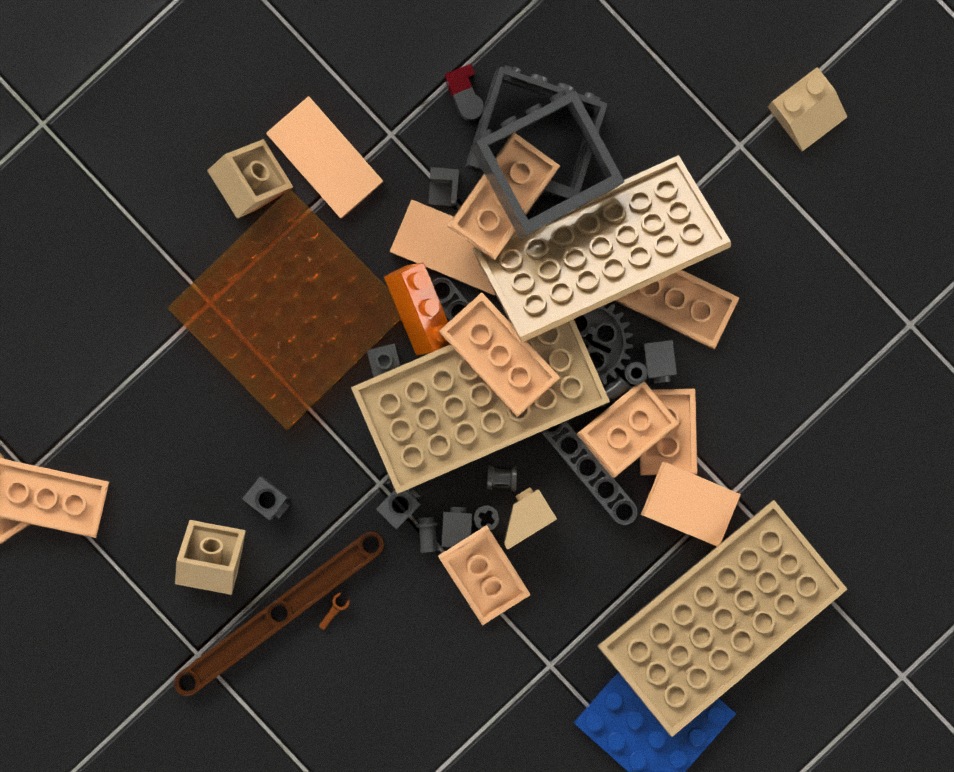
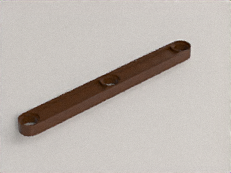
M376 532L363 534L215 645L175 677L174 687L176 691L183 696L195 694L377 557L384 548L382 536ZM373 536L378 539L379 549L376 552L369 553L364 550L363 542L366 537ZM277 605L284 606L288 612L287 618L282 622L275 621L272 617V609ZM189 674L194 677L196 685L193 690L186 691L181 687L180 679L183 675Z

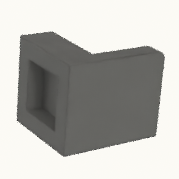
M431 167L430 205L457 207L459 169Z

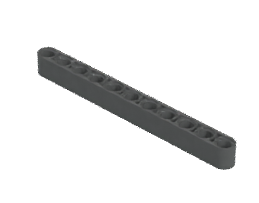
M442 277L432 281L434 288L439 284H445L450 289L449 295L444 299H439L446 318L451 321L453 319L452 310L457 306L466 307L469 303L450 280ZM567 421L560 423L557 430L553 432L547 430L541 432L616 523L629 525L636 519V505L606 471ZM566 437L573 438L577 443V448L572 454H567L561 449V442ZM585 459L591 460L595 465V471L590 476L583 475L579 470L580 463ZM604 481L611 483L613 486V493L608 498H602L598 494V486ZM621 504H627L631 508V516L626 520H620L616 515V509Z

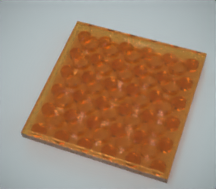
M291 189L279 198L168 307L175 317L286 430H289L367 353V350L374 347L401 320L389 289Z

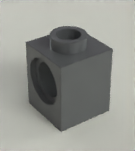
M673 340L642 345L644 366L648 372L646 379L653 378L654 384L670 382V376L677 375Z
M395 343L367 350L373 378L401 366Z
M263 476L256 480L242 498L268 520H272L274 516L279 519L289 507L286 503L289 497ZM267 491L273 493L276 498V502L271 508H265L261 503V496Z
M413 488L399 494L394 490L376 510L395 529H398L421 505L417 501L421 496ZM398 496L405 497L409 502L408 510L404 513H398L393 508V501Z
M450 506L449 512H443L441 547H453L471 535L472 513H467V507Z

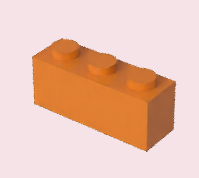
M424 262L406 265L384 276L415 354H429L450 345L439 333L448 323V320Z

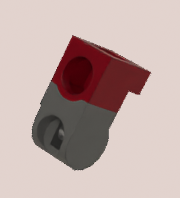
M471 64L444 75V80L460 117L468 122L478 120L484 109L483 101L475 95L470 83V79L475 77Z

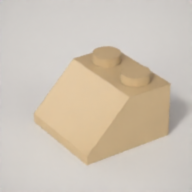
M818 67L774 99L768 106L769 110L801 151H804L847 118V114L835 89Z
M264 139L223 155L207 170L236 218L258 210L293 188Z
M531 487L515 496L518 501L512 506L504 540L507 550L557 520L539 489L532 491Z
M189 520L176 561L175 584L232 595L246 530Z

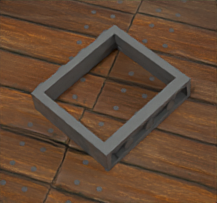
M505 65L504 68L499 67L495 70L475 136L488 130L502 82L549 98L561 91L569 94L575 88L563 83H558V86L547 83L548 79L537 74H532L531 77L521 74V69L515 66ZM585 92L584 95L577 93L586 111L591 112L590 118L599 133L608 103L600 101L601 98L594 96L595 94ZM474 137L472 145L478 141L476 137ZM584 137L568 186L550 180L542 194L565 201L580 193L592 155V151ZM470 149L465 168L484 174L473 151Z
M576 90L569 94L561 91L549 98L551 103L542 107L538 103L525 111L526 116L518 120L516 116H513L500 124L501 129L495 132L488 129L475 136L478 141L470 147L520 239L608 193L625 182ZM567 106L606 179L528 220L489 146Z

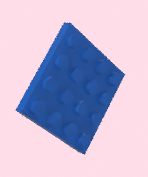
M617 672L578 716L574 724L628 772H685L736 713L718 698L671 737L619 672Z

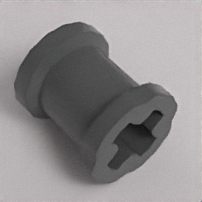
M488 465L487 490L506 488L511 489V492H516L517 466L507 469L494 468L493 465Z
M484 505L475 511L474 522L479 529L484 527L480 524L482 519L479 517V514L481 512L487 513L488 510L493 512L491 517L494 519V523H487L486 525L490 530L496 528L499 523V514L494 507Z

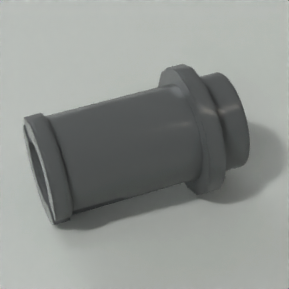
M640 362L630 363L625 369V378L631 384H641L647 378V368ZM632 369L639 370L640 377L638 379L631 376Z
M620 376L604 387L610 402L599 406L601 410L605 407L609 408L613 401L630 390Z
M435 516L418 518V524H415V527L419 528L420 553L439 551L436 535V525H438V522H435Z

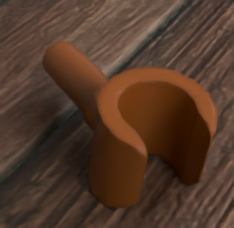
M341 593L334 596L332 600L333 606L319 624V627L325 630L339 611L345 610L350 603V600H348L343 607L336 605L335 601Z

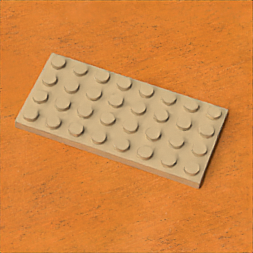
M679 155L625 179V182L617 188L521 239L515 231L496 260L491 259L476 247L473 248L477 261L521 343L731 247L730 239Z
M574 319L527 340L560 379L518 417L513 414L451 345L351 387L396 493L399 494L610 402Z
M773 500L597 647L666 732L673 737L843 594L847 588L775 500Z

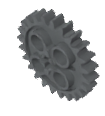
M614 304L607 309L603 305L579 316L584 318L587 324L586 329L580 331L582 339L589 335L591 336L592 343L611 349L610 353L603 352L593 346H589L587 349L589 355L591 353H598L603 359L602 366L597 368L596 371L604 385L607 384V375L613 379L617 378L614 371L615 368L622 371L625 369L620 361L630 360L631 357L624 352L633 348V345L626 343V339L631 338L633 333L624 332V329L630 323H620L619 320L624 313L620 312L614 315L612 313L615 308ZM604 326L610 328L613 332L612 340L608 342L601 341L597 335L599 328Z

